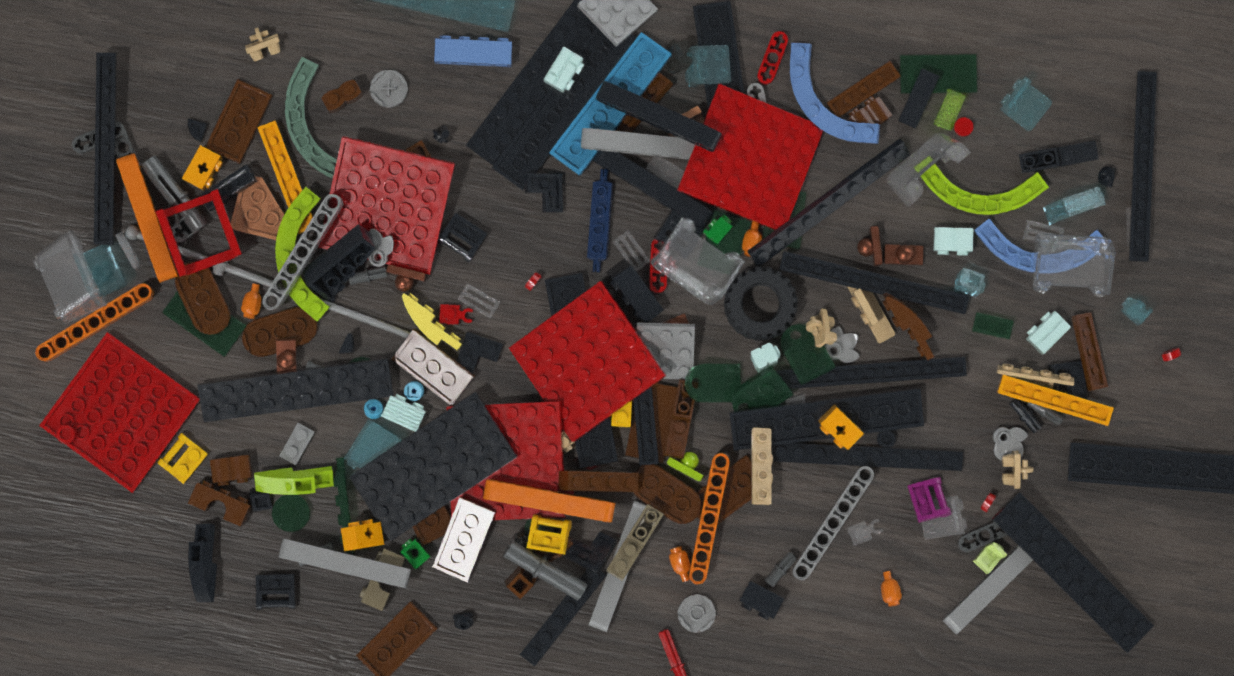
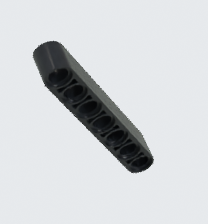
M603 81L595 98L609 107L710 152L715 151L722 137V133L607 81Z
M598 151L592 160L670 210L674 209L702 229L706 227L714 214L705 206L684 193L677 191L676 188L618 152Z

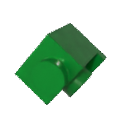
M722 215L718 220L714 218L708 225L710 230L705 229L703 234L718 245L732 229L733 226L730 225L732 221L725 215Z
M409 539L402 545L403 550L401 553L414 569L420 567L431 557L416 539L414 541ZM413 549L418 550L417 556L411 554Z

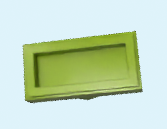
M686 452L684 459H680V462L671 457L667 461V465L698 482L704 476L694 470L698 466L699 458L693 452Z

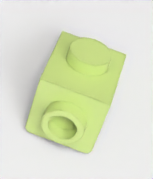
M992 542L984 546L973 562L986 574H989L997 563L1007 556V553L1004 552V548L1000 544Z

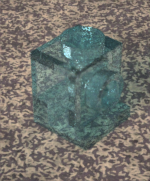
M963 268L957 274L953 291H960L976 297L983 293L985 289V275Z
M1130 296L1121 304L1124 307L1120 310L1137 326L1141 325L1153 312L1151 308L1146 310V305L1137 298L1135 300Z

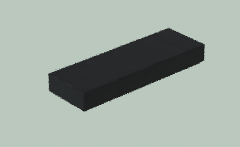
M921 68L900 114L899 122L916 129L939 75Z
M246 164L200 194V196L210 194L211 191L218 189L222 202L225 203L256 183L257 180L250 166ZM213 201L205 203L208 211L215 209Z

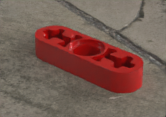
M775 32L770 39L757 74V79L762 85H769L774 80L788 43V37L784 32ZM782 36V40L785 42L780 43L778 50L770 49L771 46L775 48L776 40L774 38ZM775 53L778 56V61L776 63H769L767 60L768 54ZM764 64L768 67H775V70L770 69L769 76H771V79L767 78L766 81L762 80L763 76L760 75L761 73L764 74L767 67H763Z
M654 239L651 243L649 286L654 293H662L667 286L668 245L662 242L665 248H662L661 255L665 254V258H654L653 254L657 255L658 249L654 248L658 241ZM656 260L664 262L663 270L657 271L654 269L653 264ZM652 273H664V277L660 276V283L664 284V286L660 287V290H656V286L652 285L656 282L657 277H653Z

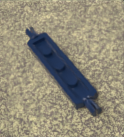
M600 169V180L593 182L587 258L593 260L592 272L600 273L601 261L607 260L613 183L607 181V169Z

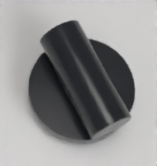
M446 125L440 126L439 131L437 129L432 131L434 133L433 138L441 144L443 142L448 143L449 131Z
M1108 166L1103 167L1098 173L1099 183L1105 187L1112 188L1116 169Z
M472 612L453 615L456 628L466 630L473 625Z

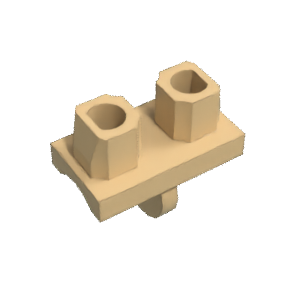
M255 28L256 34L249 36L251 42L257 39L258 41L245 45L247 54L250 53L254 62L264 58L261 51L262 48L268 47L271 55L280 52L278 34L263 39V37L269 35L268 30L260 32L259 28Z
M823 308L817 316L811 317L810 321L806 323V330L812 332L815 345L819 348L824 344L832 345L837 340V334L830 331L835 324L834 318L828 316L827 310Z
M1018 451L1002 455V466L1012 467V473H1002V483L1004 485H1013L1015 489H1020L1021 473L1022 479H1028V473L1033 472V467L1028 466V460H1022L1021 466V454Z

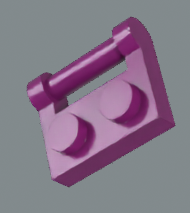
M940 477L907 486L918 523L939 517H947L952 514L941 488L942 481ZM929 487L934 488L940 506L939 510H935Z

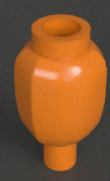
M752 222L751 229L746 231L743 238L742 249L747 257H750L747 251L762 241V235L758 231L759 224L756 222Z
M252 284L251 291L247 292L243 298L241 310L245 318L254 319L260 311L262 298L258 293L260 287L258 284Z
M681 546L670 549L669 560L673 570L681 576L682 582L690 580L687 573L690 569V562L686 551L682 550Z
M890 571L883 572L884 581L881 584L883 601L888 603V607L900 605L899 601L902 598L898 582L892 578Z

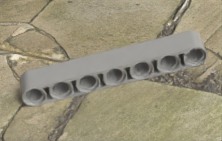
M583 128L581 137L582 149L689 160L694 144L679 137Z
M329 194L324 198L264 295L263 305L266 309L277 310L284 303L341 211L343 200L340 196ZM336 198L338 200L336 208L329 206L330 199ZM322 214H326L328 217V221L324 225L319 223V217ZM313 230L318 234L315 241L309 239V233ZM301 247H305L308 251L304 258L299 256V249ZM292 263L297 265V272L291 274L288 270L289 265ZM281 280L287 282V288L283 291L278 287ZM271 296H275L277 299V304L274 307H271L268 303Z
M862 466L858 468L793 566L792 574L796 579H807L873 480L874 472L870 467ZM866 469L870 474L867 480L860 478V471ZM853 485L859 488V494L855 497L849 493V488ZM842 501L846 502L849 506L848 510L844 513L838 508L839 503ZM832 517L838 521V525L834 529L828 526V520ZM820 534L827 536L828 540L824 545L819 544L817 541V537ZM809 550H815L817 553V557L813 561L807 559V552ZM799 566L806 568V574L803 577H799L796 574V569Z
M634 501L614 557L645 509V504ZM607 573L588 626L607 632L628 573L623 581Z
M284 538L278 556L279 558L402 588H407L411 569Z
M1017 546L942 621L955 634H958L1032 559Z

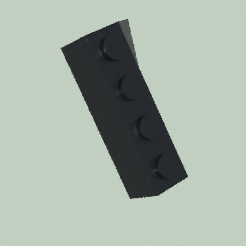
M360 224L356 225L303 270L306 285L333 303L336 299L335 295L344 289L347 280L356 274L355 270L358 266L363 265L375 250L376 246L372 234Z

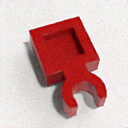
M440 304L439 323L459 325V319L465 323H472V319H466L465 314L467 312L472 313L473 310L466 308L460 311V305Z

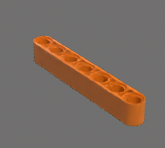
M135 153L116 159L158 281L161 283L178 277Z
M147 284L137 285L40 344L35 351L36 357L45 362L54 360L151 301L154 297L153 288ZM148 288V296L142 298L140 296L141 289ZM126 298L132 299V305L129 308L124 306ZM110 308H115V316L109 318L107 311ZM93 318L99 319V326L96 328L91 326ZM77 328H82L83 335L80 338H76L74 335ZM60 338H65L67 341L66 346L63 348L58 346ZM44 348L50 350V355L47 358H43L41 354Z
M723 453L716 454L711 461L689 570V578L694 584H702L707 578L729 468V458ZM719 456L724 457L726 460L725 466L721 468L715 464V460ZM718 475L722 478L720 486L712 484L711 479L713 476ZM715 494L718 497L716 505L708 503L709 495ZM707 513L714 515V522L712 524L704 522V516ZM703 532H708L711 536L708 543H702L700 540V535ZM699 551H704L707 554L704 562H699L696 559V554ZM696 570H700L703 573V578L700 581H695L692 578V574Z
M486 479L483 499L603 522H612L615 503L490 479Z

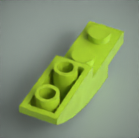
M332 466L293 471L291 467L254 473L255 489L263 493L280 495L316 493L318 488L334 486Z

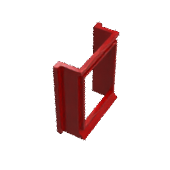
M218 189L211 191L210 194L171 208L155 211L179 277H185L242 255ZM213 201L230 250L185 266L167 217Z

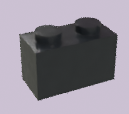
M750 580L739 599L742 602L741 607L749 611L752 608L759 611L758 616L766 620L769 617L774 619L784 598Z

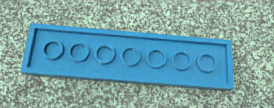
M641 32L604 81L642 96L672 57V54ZM600 87L549 152L551 156L579 176H581L598 153V150L581 148L582 129L592 128L615 131L627 115L595 99Z

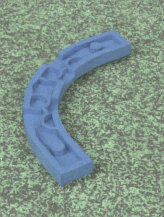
M791 43V84L796 100L806 116L821 130L839 139L857 143L878 144L879 124L856 123L841 119L832 114L822 104L813 90L811 81L810 60L812 44Z
M990 219L974 230L985 246L1000 260L1017 269L1037 274L1059 273L1076 268L1093 258L1109 245L1099 231L1095 230L1082 242L1069 250L1056 254H1037L1024 251L1012 244Z

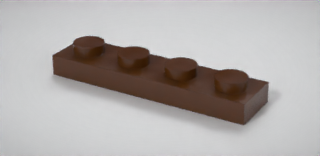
M889 61L826 104L831 112L840 118L901 76L891 61Z
M659 73L641 97L658 103L673 86V83ZM626 115L615 131L631 133L641 120Z
M1091 312L1071 316L1088 391L1108 387Z

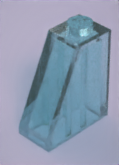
M1098 186L1058 200L1043 207L1049 225L1101 207L1106 203L1104 195Z
M368 419L344 459L347 460L346 464L355 470L357 467L363 468L399 444L402 439Z

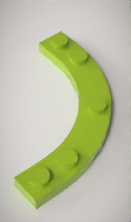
M931 158L915 168V171L929 189L941 200L957 209L974 214L991 215L1015 210L1032 201L1049 188L1040 174L1036 172L1009 191L995 195H978L966 192L952 184Z
M307 187L293 201L280 223L275 246L278 272L295 247L301 225L321 200ZM295 263L289 265L288 270L291 274L297 272V265ZM300 275L289 295L299 307L318 322L330 307L308 288ZM281 280L286 289L287 282L285 280Z

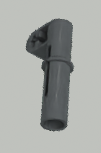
M155 155L140 166L169 203V208L179 205V202L159 179L161 176L182 203L190 201L188 192H184ZM197 207L178 213L181 219L171 229L176 242L184 243L209 223ZM184 222L192 233L188 234L187 231H184L183 237H176L178 234L176 230H183L184 227L181 224Z
M518 532L515 533L505 548L503 557L532 573L534 578L542 579L578 601L583 595L587 583L549 562L546 556L541 557L526 548L528 537Z

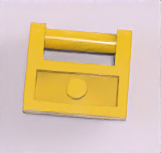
M180 433L176 443L163 459L160 458L157 463L185 484L209 454L186 435ZM187 444L189 446L175 465L173 467L168 463L181 447Z
M534 514L526 548L565 555L572 521L543 518L541 515ZM540 525L562 528L561 534L540 531L538 528Z

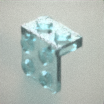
M727 45L691 46L686 49L684 63L687 64L685 80L688 83V88L697 87L701 84H727L731 81L729 47Z
M1025 76L1023 80L1018 79L1012 88L1015 90L1012 94L1009 95L1007 93L1000 103L1003 105L999 110L1025 130L1031 131L1049 109L1052 102L1031 86V80Z

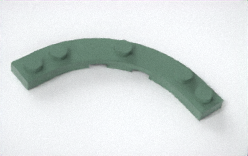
M301 57L286 92L285 118L288 132L302 157L317 171L333 179L337 159L328 155L317 145L309 132L305 119L307 91L319 65Z

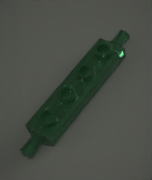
M344 457L336 458L337 470L336 476H333L334 487H338V495H335L336 506H340L341 514H338V524L345 528L348 527V523H351L345 475L346 469ZM340 533V542L343 545L342 534ZM349 550L347 554L355 556V550Z

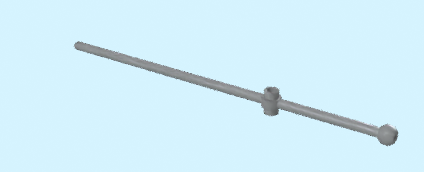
M129 225L127 227L125 236L128 239L135 240L138 238L144 241L142 233L137 226ZM178 246L183 256L197 261L208 258V256ZM228 261L212 266V273L223 276L224 271L267 287H270L273 280L229 265ZM279 283V289L282 291L285 290L284 285ZM321 299L330 307L329 310L404 338H407L410 334L407 330Z

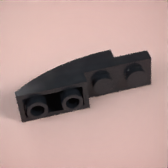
M1095 140L1019 154L1022 174L1099 160Z
M211 523L196 524L194 542H189V574L193 593L198 603L214 602L217 564L212 563L215 524Z

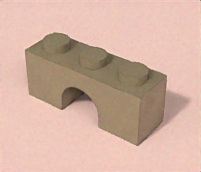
M384 548L383 552L379 550L375 561L402 567L406 558ZM370 580L368 586L363 587L359 597H362V603L383 611L391 593L384 590L380 582Z

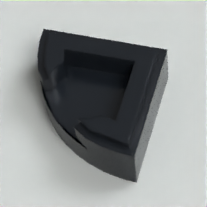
M188 118L190 134L195 140L202 143L207 124Z

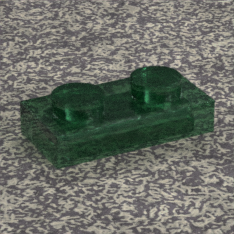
M975 313L971 332L1010 340L1014 321Z

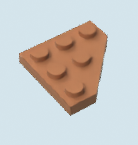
M255 176L257 182L238 194L230 224L235 231L276 240L284 213L263 178Z

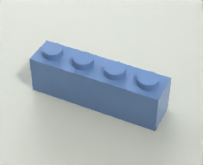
M440 36V39L435 38L434 62L435 64L511 67L512 42H509L507 38H497V41H489L487 37H478V40H470V37L460 36L459 39H451V36Z

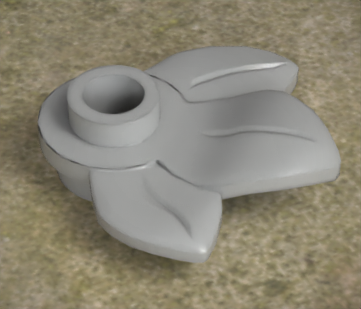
M370 229L369 232L372 234L376 248L368 259L372 265L381 267L386 264L388 255L393 251L394 240L391 235L383 238L379 231ZM377 254L381 255V260L377 258Z
M840 327L831 330V332L837 334V340L832 345H825V356L830 360L839 359L844 363L857 360L859 354L853 348L857 344L858 335L853 333L843 334ZM831 347H835L837 349L836 354L830 353Z
M1006 427L997 428L993 433V441L995 442L993 451L995 456L1002 461V455L1018 451L1022 457L1023 446L1021 442L1028 437V434L1019 427L1010 429ZM1002 434L1006 435L1004 440L1000 439Z

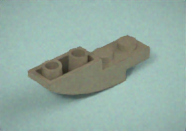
M649 504L646 505L606 572L623 581L664 515Z

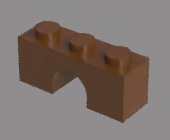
M204 480L202 483H196L188 504L208 511L211 503L219 500L226 507L223 519L243 527L252 505L248 504L249 500L238 496L236 499L230 496L231 492L222 488L218 491L213 488V484Z

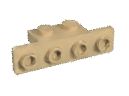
M847 287L852 295L851 300L854 306L859 308L862 313L860 315L865 325L868 324L877 342L880 344L895 336V332L874 294L861 289Z
M1011 364L997 365L998 374L1015 376L1016 379L1053 389L1054 383L1074 386V378L1067 373L1056 375L1048 370H1040L1038 372L1033 371L1029 367H1021L1020 369L1013 368L1014 366Z
M769 428L752 429L753 505L771 504V484L773 482L771 465L773 463V455L771 454V429Z

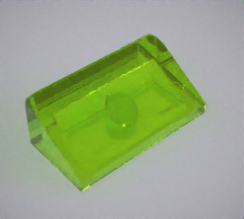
M948 88L933 124L951 131L966 95Z

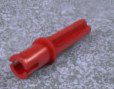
M666 629L659 632L658 635L672 667L670 670H673L675 676H687L683 667L685 664L681 662L670 631Z

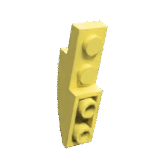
M403 293L404 305L417 327L437 346L443 340L459 351L462 347L461 339L454 333L448 335L444 332L445 327L437 321L435 324L432 323L436 317L433 314L435 310L426 304L421 306L417 303L419 299L411 293L408 296Z

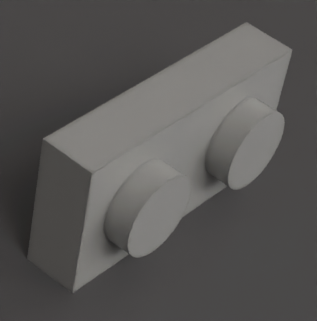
M297 423L279 456L297 466L315 432Z

